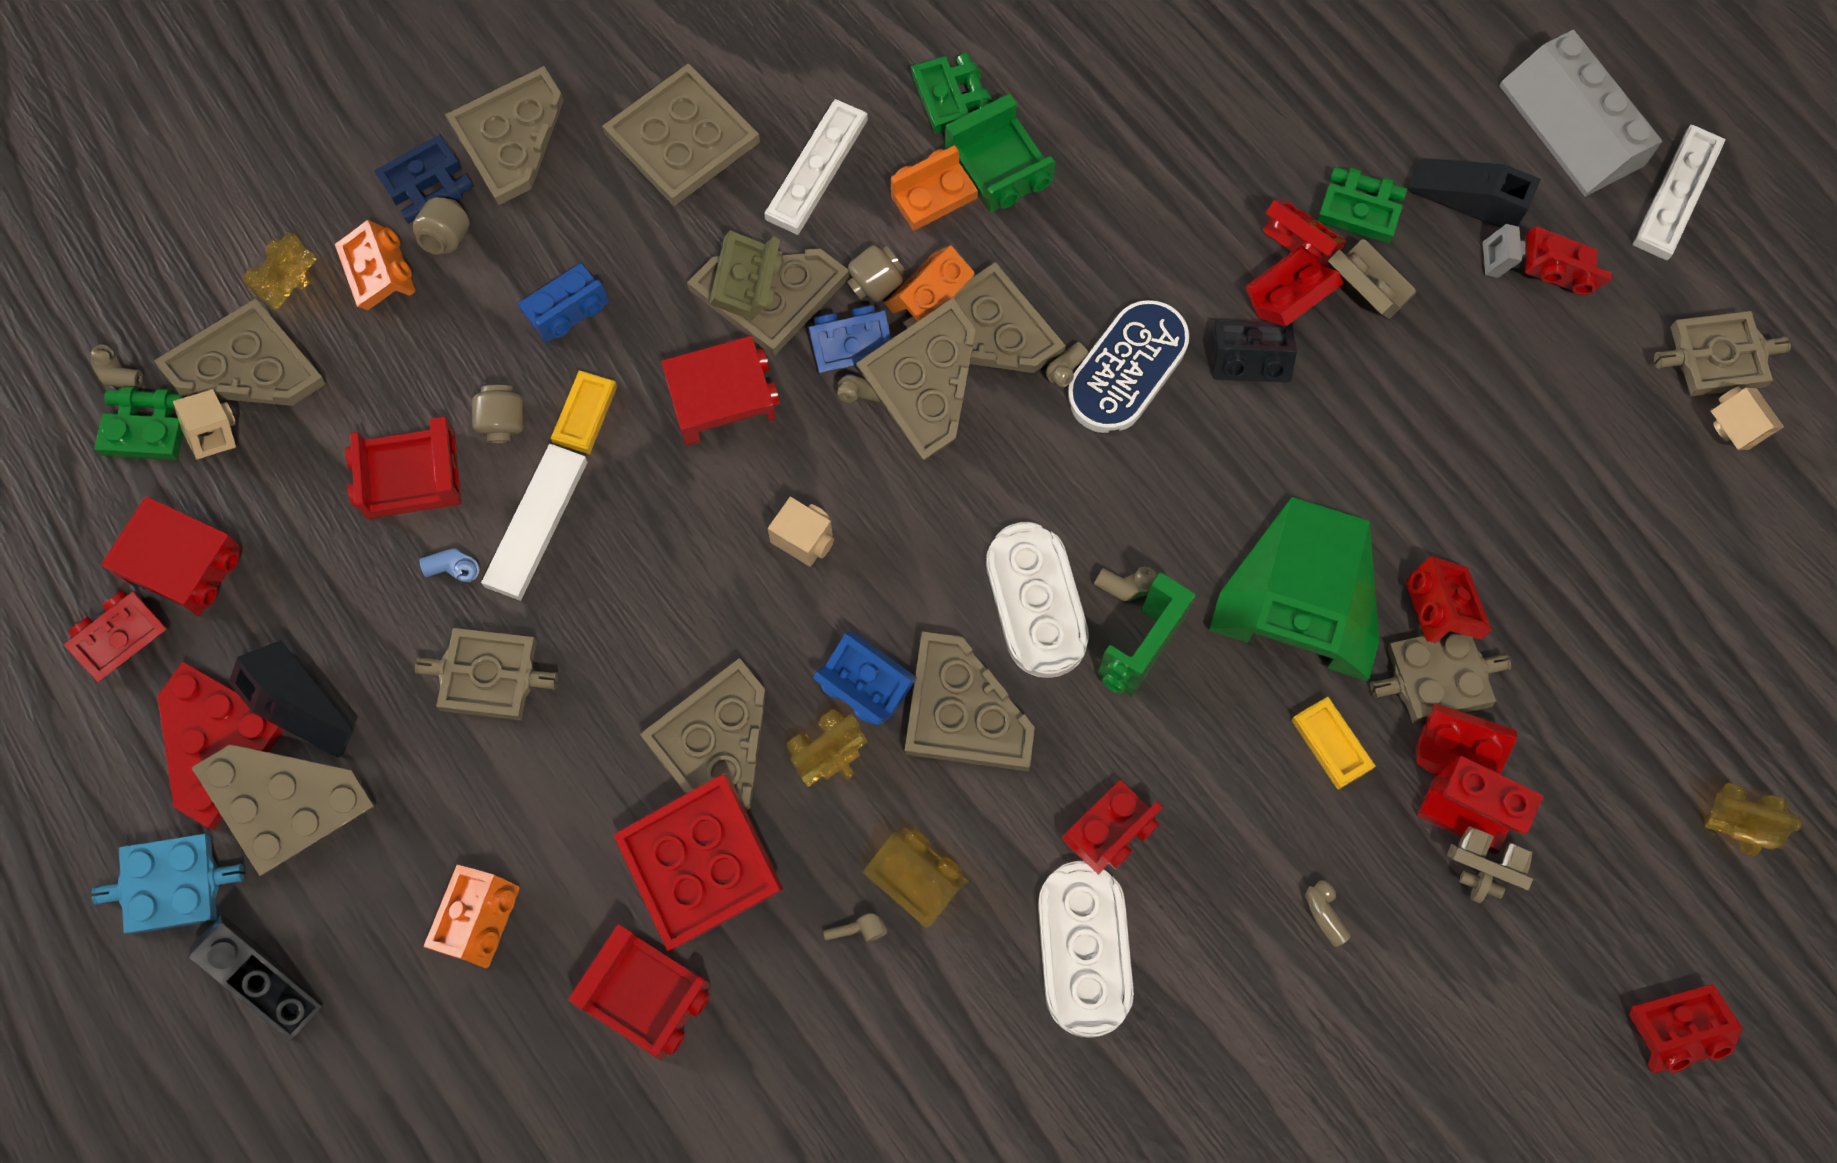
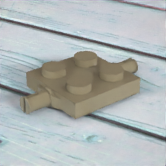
M1752 311L1676 320L1670 327L1676 350L1656 352L1654 363H1656L1655 367L1658 369L1679 366L1684 373L1690 396L1728 392L1738 386L1742 390L1745 388H1765L1773 381L1768 365L1769 355L1787 354L1790 351L1791 344L1787 343L1789 341L1788 337L1764 339L1756 327Z
M453 628L449 648L443 655L442 660L417 657V664H415L416 674L439 677L440 690L436 707L444 712L522 721L526 697L531 688L556 690L557 684L555 682L558 683V673L534 670L533 661L537 641L534 637Z
M1452 631L1446 633L1435 644L1427 642L1425 636L1389 644L1387 652L1393 666V676L1388 679L1371 681L1370 690L1373 692L1372 696L1375 699L1398 694L1407 706L1412 723H1421L1427 720L1434 703L1463 713L1493 707L1496 703V698L1489 682V674L1510 670L1511 661L1507 660L1509 658L1507 653L1483 658L1476 648L1473 637L1457 634Z

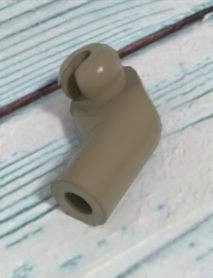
M1143 566L1135 574L1122 578L1103 567L1094 585L1122 601H1131L1148 595L1151 584L1157 575L1150 567Z

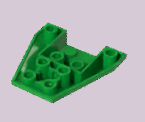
M1292 497L1220 592L1208 631L1245 643L1249 642L1254 633L1329 657L1330 661L1327 669L1368 681L1379 645L1370 521Z

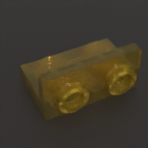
M904 827L892 833L864 869L863 873L928 929L934 924L956 894L965 888L968 880L962 876L963 871L958 864L947 857L941 858L929 848L930 842L923 834L917 830H909Z

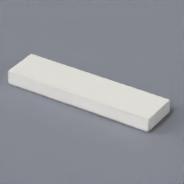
M834 99L765 211L766 221L799 235L868 121L866 112Z
M1690 124L1632 244L1633 246L1664 260H1669L1675 251L1726 139Z
M549 443L481 582L485 588L519 601L522 600L588 463L585 456Z

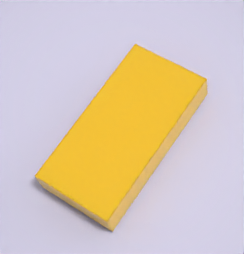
M579 370L552 433V443L590 455L616 392V381Z
M1329 697L1324 698L1292 718V723L1337 790L1376 767Z

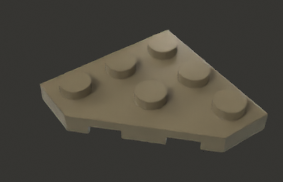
M545 66L445 114L448 123L498 206L532 189L563 105L562 94Z
M821 248L807 249L805 254H782L780 267L777 273L772 276L770 287L775 289L772 303L767 310L763 309L753 320L712 305L709 306L747 336H752L756 343L775 356L850 278V273L846 267ZM720 256L712 257L687 282L689 291L707 305L710 302Z
M996 262L972 277L952 297L976 329L969 364L1035 373L1065 352L1066 345ZM912 316L903 322V330H906L918 321Z
M256 298L154 360L161 373L179 395L192 396L213 389L218 399L293 406L326 385L318 371Z
M954 298L856 363V367L922 462L954 442L958 430L976 329Z
M922 632L915 675L917 679L914 682L905 744V755L1029 772L1035 730L1034 725L1025 714L1023 715L1008 697L1009 694L990 670L983 666L963 637Z
M739 658L648 727L640 736L686 794L722 774H728L747 811L752 805L766 699L765 688Z
M228 745L191 767L259 876L265 875L376 806L354 770L238 745Z

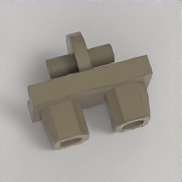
M1469 826L1462 836L1459 845L1451 844L1447 856L1480 870L1478 875L1463 870L1459 879L1460 883L1472 887L1471 901L1480 904L1487 894L1499 899L1503 897L1505 887L1492 882L1493 876L1529 891L1533 878L1528 876L1527 873L1530 868L1533 852L1507 842L1499 863L1485 858L1494 836Z

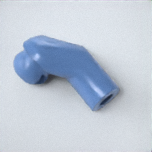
M456 548L419 559L420 567L425 577L447 572L461 582H471L479 574V565L476 560Z

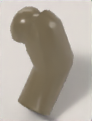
M1079 342L1072 345L1047 367L1046 376L1051 383H1056L1058 387L1068 386L1074 378L1073 370L1089 354L1087 349Z
M97 345L91 350V365L100 382L107 386L115 387L125 386L140 389L143 386V372L141 370L122 368L110 346Z
M850 374L839 380L837 395L842 401L851 403L856 401L857 398L881 403L865 378Z
M1321 880L1314 887H1308L1305 899L1316 924L1330 943L1337 947L1347 942L1351 937V933L1329 904V902L1334 901L1336 898L1335 889L1327 881Z

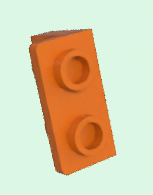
M955 145L946 150H937L926 160L914 166H905L891 177V198L913 231L978 199V190L959 163L960 152Z
M370 220L365 221L335 244L357 307L367 311L395 291L408 296L416 292L411 279L412 271L403 258L399 247L401 243L397 234L392 229L383 227Z
M949 245L934 252L884 304L893 314L907 309L919 321L949 301L974 276V271L958 252Z
M456 865L424 947L467 961L479 967L488 968L514 907L520 889L519 886L494 874Z

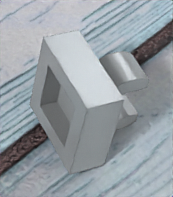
M1506 224L1483 241L1485 275L1499 278L1511 268L1517 269L1520 267L1522 258H1525L1526 241H1520L1518 226Z

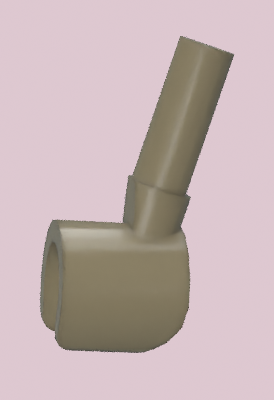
M869 913L860 917L856 922L825 929L823 933L825 940L854 935L861 931L866 943L885 936L887 929L879 916Z

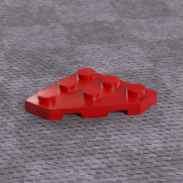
M182 661L157 696L173 806L207 828L215 831L223 817L191 767L228 745H238L270 752L285 729L252 713L238 693Z

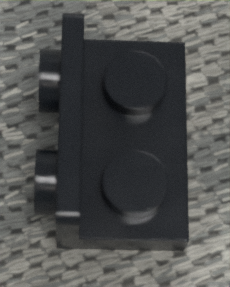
M1215 320L1213 328L1216 354L1213 370L1214 379L1263 382L1291 381L1297 355L1292 323L1283 326L1270 322Z

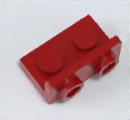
M1286 199L1274 200L1266 212L1271 218L1263 229L1264 233L1291 252L1303 246L1310 252L1314 265L1329 268L1331 264L1328 260L1338 250H1341L1347 240Z
M1537 226L1526 232V274L1540 278L1543 282L1567 288L1579 295L1594 293L1597 289L1612 281L1611 272L1597 267V249Z
M1300 246L1246 286V290L1258 319L1287 326L1344 283L1338 270L1314 265L1310 252L1303 246Z
M1430 556L1406 579V585L1427 642L1435 644L1449 631L1480 640L1492 631L1468 567Z
M121 590L102 605L106 612L99 618L92 621L87 616L68 631L72 638L63 645L97 682L103 680L168 629L141 599L142 596L138 591H133L127 595Z
M1434 703L1416 743V761L1418 765L1428 772L1438 775L1457 758L1463 756L1501 775L1517 740V731Z
M1119 780L1064 834L1062 840L1098 875L1109 864L1116 870L1133 852L1128 845L1136 837L1142 842L1145 841L1160 825L1155 817L1162 810L1163 806L1156 801L1149 807L1123 781Z
M1714 984L1632 1006L1629 1015L1652 1053L1648 1066L1653 1074L1666 1070L1671 1073L1679 1072L1688 1068L1694 1062L1708 1058L1712 1061L1722 1060L1734 1052L1743 1029Z

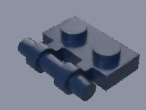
M440 135L374 170L378 180L396 206L408 199L412 202V205L400 211L407 224L414 221L429 199L441 197L458 201L463 198L461 194L474 188L466 174L455 181L451 179L450 176L460 171L461 167ZM438 182L440 183L442 188L423 198L420 192Z

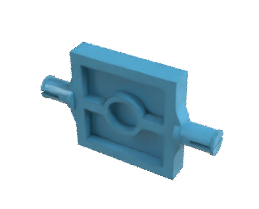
M207 834L119 847L120 876L118 884L95 886L92 888L91 894L99 895L92 896V901L95 905L119 901L122 907L124 934H136L199 924L217 919L216 897L219 885L243 882L245 874H240V872H245L242 863L218 868L213 858L211 835Z

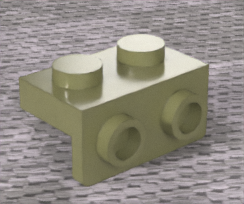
M729 231L724 236L709 305L753 320L763 309L767 310L772 303L775 289L770 287L772 276L777 273L782 260V254L778 253L780 239L772 236L764 244Z

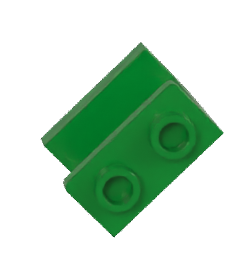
M1010 93L945 125V147L947 149L954 145L960 152L959 163L977 188L978 196L989 213L999 208L1011 207L1019 198L1033 191L1040 192L1054 181L1056 161L1052 156L1043 157L1017 119L1018 104Z
M1162 572L1158 574L1151 584L1142 608L1143 613L1157 621L1132 657L1127 656L1109 645L1104 653L1098 675L1103 678L1101 681L1109 690L1120 695L1123 692L1130 697L1134 695L1184 622L1196 594Z

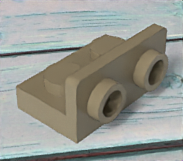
M1365 239L1360 240L1347 254L1338 250L1328 260L1354 288L1388 319L1416 294V289Z

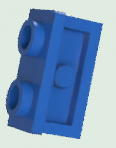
M850 630L844 634L826 666L818 669L813 679L821 684L822 690L827 695L835 699H841L854 708V713L861 720L879 726L894 716L917 677Z

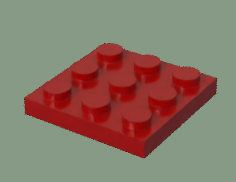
M722 774L613 834L667 951H673L784 890L728 774Z

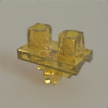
M289 232L281 240L272 239L265 248L267 259L261 267L250 268L242 278L246 286L268 308L275 311L279 309L295 286L303 290L307 288L310 281L305 276V273L317 259L300 243L295 234Z
M832 709L821 717L818 723L824 733L822 736L812 742L805 733L798 734L787 743V748L792 756L790 760L800 779L807 787L822 776L827 781L837 772L846 780L854 775L848 764L860 756L857 750L868 742L859 728L858 721L852 714L844 717L838 711Z
M1728 783L1719 791L1715 806L1705 816V828L1729 834V838L1740 841V850L1743 855L1755 857L1762 847L1770 850L1775 848L1781 849L1789 835L1801 828V816L1790 814L1787 800L1777 796H1763L1757 804L1747 802V792L1744 790V787Z

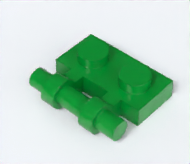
M969 53L960 54L956 59L958 66L952 68L946 56L911 66V75L935 134L944 132L945 125L969 114L968 111H975L993 102L989 91L983 88L980 81L982 74L978 64L972 62ZM958 84L967 85L969 93L961 94Z
M1334 167L1330 181L1344 186L1329 184L1317 221L1390 244L1403 205L1388 200L1392 199L1403 202L1407 188L1393 184L1394 180L1383 177L1382 180L1362 175L1359 169L1350 167L1349 170ZM1359 189L1365 192H1369L1375 194L1376 197L1355 190Z
M124 386L120 390H106L105 403L120 407L118 414L102 413L94 450L100 456L178 460L184 434L178 418H172L173 410L175 409L173 401L188 396L176 394L171 389H156L155 392L139 391L136 387ZM139 407L154 408L153 416H137Z

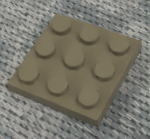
M689 63L602 125L604 134L673 206H676L760 143L759 133Z

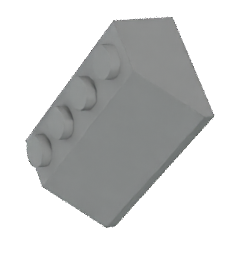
M1574 29L1543 44L1499 85L1584 197L1644 167L1662 143L1661 138Z

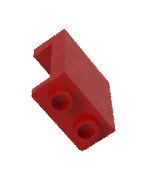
M752 336L661 361L686 446L701 442L698 433L700 431L760 414H766L768 421L776 419L774 406L780 405L774 382L766 383L763 372L770 371L766 354L763 348L756 350Z
M446 417L429 419L430 430L373 439H364L359 432L350 433L351 446L345 448V457L348 468L353 473V483L348 484V496L351 505L357 507L366 519L462 505L456 437Z
M145 496L106 555L101 566L116 578L130 585L135 583L183 606L190 613L200 616L204 609L209 607L216 599L218 587L227 573L233 571L237 566L242 547L228 534Z
M1460 756L1432 779L1417 816L1461 838L1469 826L1494 836L1488 851L1496 854L1500 852L1509 829L1521 835L1529 832L1544 795Z
M618 924L568 1001L662 1061L666 1054L673 1056L679 1049L686 1036V1033L682 1031L683 1027L691 1015L697 1018L701 1014L711 995L706 992L710 987L707 980L689 971Z

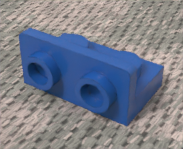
M580 263L517 304L522 314L546 344L553 338H560L567 334L572 326L584 318L598 314L604 305L609 303L603 284L599 280H595L584 265Z
M874 305L853 309L852 318L838 320L837 313L814 318L815 326H810L807 329L811 338L818 373L856 365L858 361L890 341L891 336L885 311L876 312Z

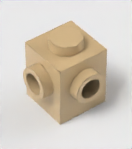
M1738 386L1722 395L1718 399L1721 404L1711 410L1717 419L1713 422L1716 431L1725 441L1731 440L1738 450H1749L1784 428L1757 388H1745L1742 390Z
M213 389L173 401L181 430L196 460L236 447L230 427L235 425L234 416L227 402L220 404Z
M789 497L767 528L770 542L810 567L817 557L822 559L827 555L834 542L828 514L813 504L807 507L792 497Z

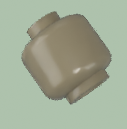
M435 197L429 199L424 204L413 221L412 230L417 243L425 251L436 255L449 254L459 247L469 231L470 221L467 213L458 202L452 199Z
M871 245L848 264V271L852 278L847 283L860 300L868 296L871 301L879 303L902 285L903 277L901 273L905 269L887 246L881 249L877 245Z
M482 386L481 392L472 397L473 431L479 435L486 436L487 443H510L512 435H517L523 431V398L520 394L513 392L512 386Z

